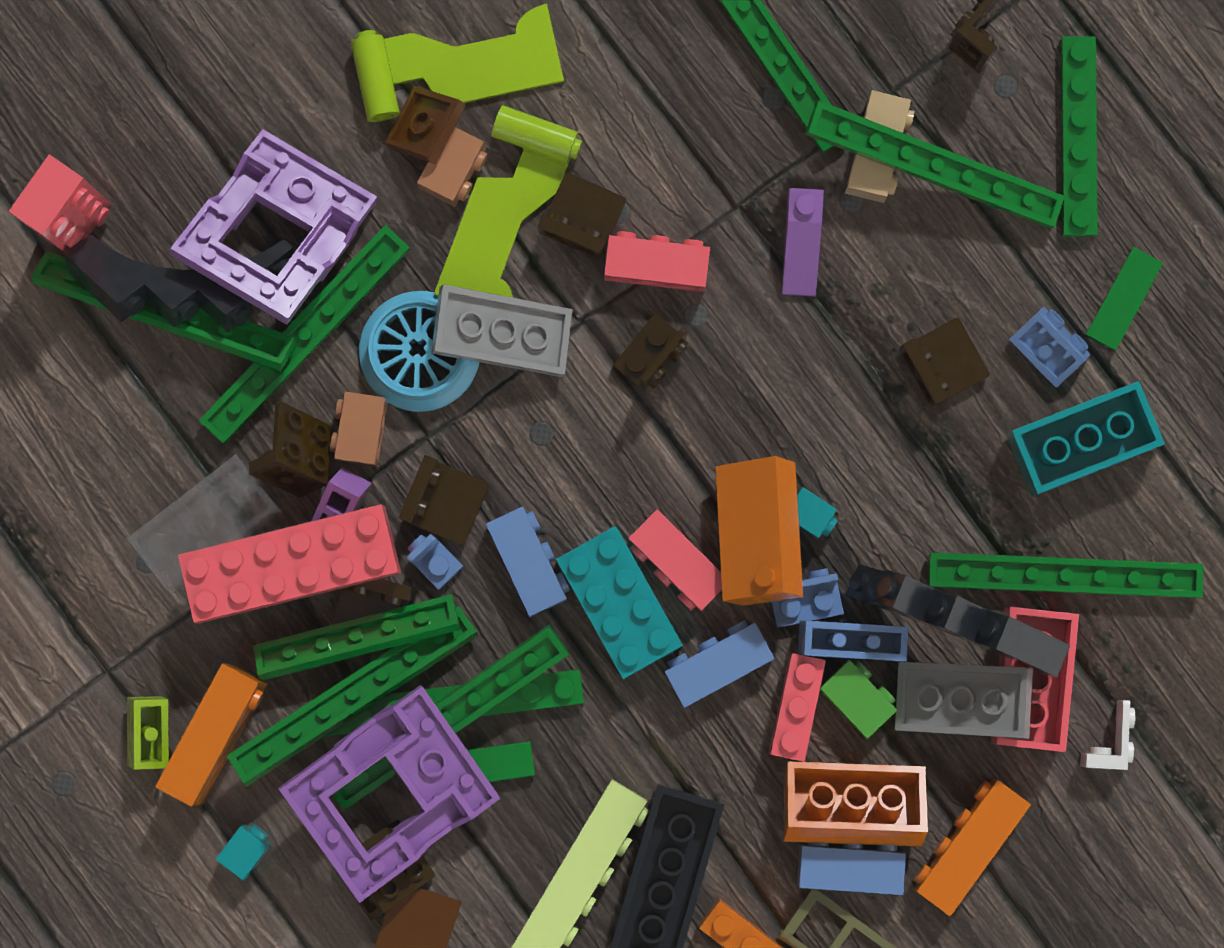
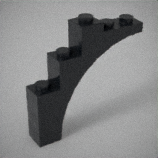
M91 234L64 253L68 273L121 322L130 315L138 314L146 303H149L174 328L181 322L193 318L200 308L227 333L236 326L245 324L253 314L251 303L194 269L181 270L156 267L132 260L108 248ZM283 239L266 251L248 259L278 276L294 254L293 247Z
M858 564L856 571L850 578L849 588L846 596L931 626L1041 673L1058 677L1070 647L1069 644L1017 619L987 610L960 596L936 590L904 574L890 570L882 571Z

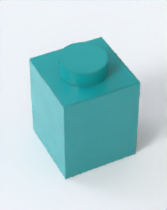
M802 487L797 494L799 529L815 540L821 534L827 537L838 521L833 517L837 509Z
M246 824L242 825L215 860L241 880L249 877L271 848L272 844L267 841L269 835L255 824H252L251 827Z

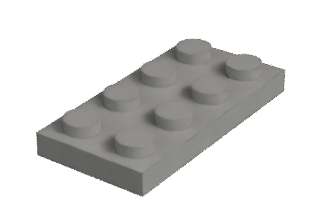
M442 285L439 287L431 353L562 377L565 375L573 309Z
M899 662L895 730L1029 739L1033 669Z

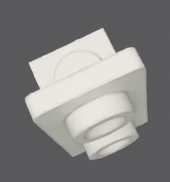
M1117 700L1115 755H1111L1112 748L1091 747L1090 753H1081L1080 767L1128 770V763H1132L1134 757L1133 742H1129V728H1134L1135 709L1130 708V701Z

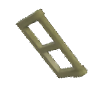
M817 889L809 891L778 936V939L787 943L792 948H808L792 935L815 902L818 901L846 922L828 948H840L853 928L881 948H897Z

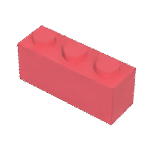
M618 231L616 236L609 235L604 274L605 281L705 292L710 247L703 246V241L685 239L683 244L672 243L669 237L659 235L650 236V240L636 238L637 234L625 231Z
M658 509L628 538L633 544L629 550L642 563L648 559L657 568L653 574L666 587L672 583L681 592L677 598L690 611L696 607L701 612L722 590L721 572Z
M794 653L789 654L768 754L805 762L826 660Z

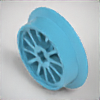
M412 291L390 298L372 313L364 326L360 338L359 360L367 383L379 397H385L392 406L407 411H432L452 403L468 389L479 367V362L457 358L455 365L451 366L431 353L433 340L428 337V331L431 326L435 325L436 315L427 319L422 325V313L427 311L436 314L438 296L434 295V292ZM417 311L416 332L413 333L404 318V314ZM396 318H399L408 334L407 337L402 336L388 326ZM387 332L403 343L402 345L380 344L382 335ZM414 343L420 346L426 343L424 346L426 354L421 357L419 354L411 356L414 352L412 348ZM381 351H402V354L383 364L380 363L379 354ZM403 360H407L395 380H392L386 374L388 368ZM431 361L450 371L442 381H438L429 364ZM414 365V387L402 386L401 381L410 367ZM421 366H425L434 382L432 386L420 388Z

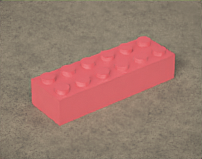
M382 504L178 555L194 623H204L401 574L386 507Z

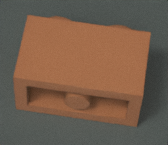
M455 127L436 165L427 163L417 182L419 189L453 207H456L459 200L464 202L472 188V183L469 180L474 170L480 172L488 156L484 152L486 149L484 141Z
M345 392L344 400L338 399L335 419L340 420L338 433L333 432L330 443V452L335 453V460L344 463L378 467L388 400L385 397Z

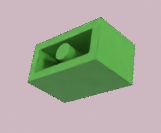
M847 660L821 684L820 692L864 738L868 739L897 711L892 705L896 700L883 686L877 689L868 680L872 674L861 662L857 661L853 664L850 660Z

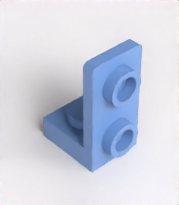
M432 534L427 538L420 535L407 548L411 552L406 557L407 560L415 565L438 590L445 586L464 567Z

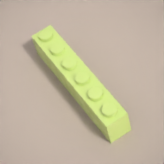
M614 779L610 781L511 948H560L562 944L569 947L579 930L574 926L580 914L585 917L588 915L596 901L591 895L598 884L602 887L606 885L614 871L613 868L609 867L615 855L622 857L631 843L632 839L627 837L633 825L640 827L649 812V809L644 807L647 799Z

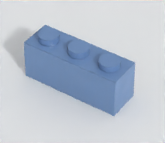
M522 506L486 523L529 617H533L567 601L564 593L570 591L562 572L555 575L550 562L556 559L548 542L541 544L535 533L541 527L533 511L526 513Z
M744 620L729 628L727 631L730 636L718 642L716 637H713L697 646L700 653L690 658L687 657L686 653H683L667 662L670 669L664 673L683 708L775 659L756 623L748 626Z
M800 621L798 654L907 661L909 627Z
M808 842V844H800L797 885L799 888L903 895L906 853L897 851V846L877 845V849H865L863 844H842V847L829 846V843Z

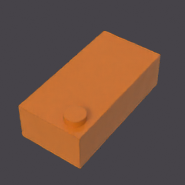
M771 456L716 466L723 601L746 606L802 598L803 584L795 462L778 456Z
M222 663L155 787L191 807L203 804L228 759L226 756L231 753L252 712L259 705L268 683L264 680L261 681L260 678L234 664Z
M787 762L784 773V842L922 847L928 833L925 767Z

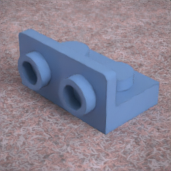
M1042 307L1009 340L1057 388L1087 360L1090 353L1087 351L1088 345L1079 335L1075 333L1071 335L1063 326L1065 324L1064 320L1056 311L1052 309L1048 311L1045 307Z
M828 568L808 572L809 579L802 580V598L771 602L776 628L798 624L800 621H813L844 614L837 583V573L829 575Z

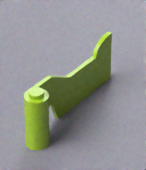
M547 4L537 6L525 13L517 23L516 34L461 46H451L415 33L384 39L382 35L376 34L374 30L359 32L356 34V39L351 41L368 122H381L399 116L400 111L394 85L424 79L431 91L459 99L463 103L564 82Z
M501 106L492 129L491 137L522 147V155L513 178L477 177L434 295H439L440 286L449 285L513 298L509 285L501 277L520 226L525 219L555 196L570 159L576 160L580 152L583 140L577 139L579 132L513 108Z

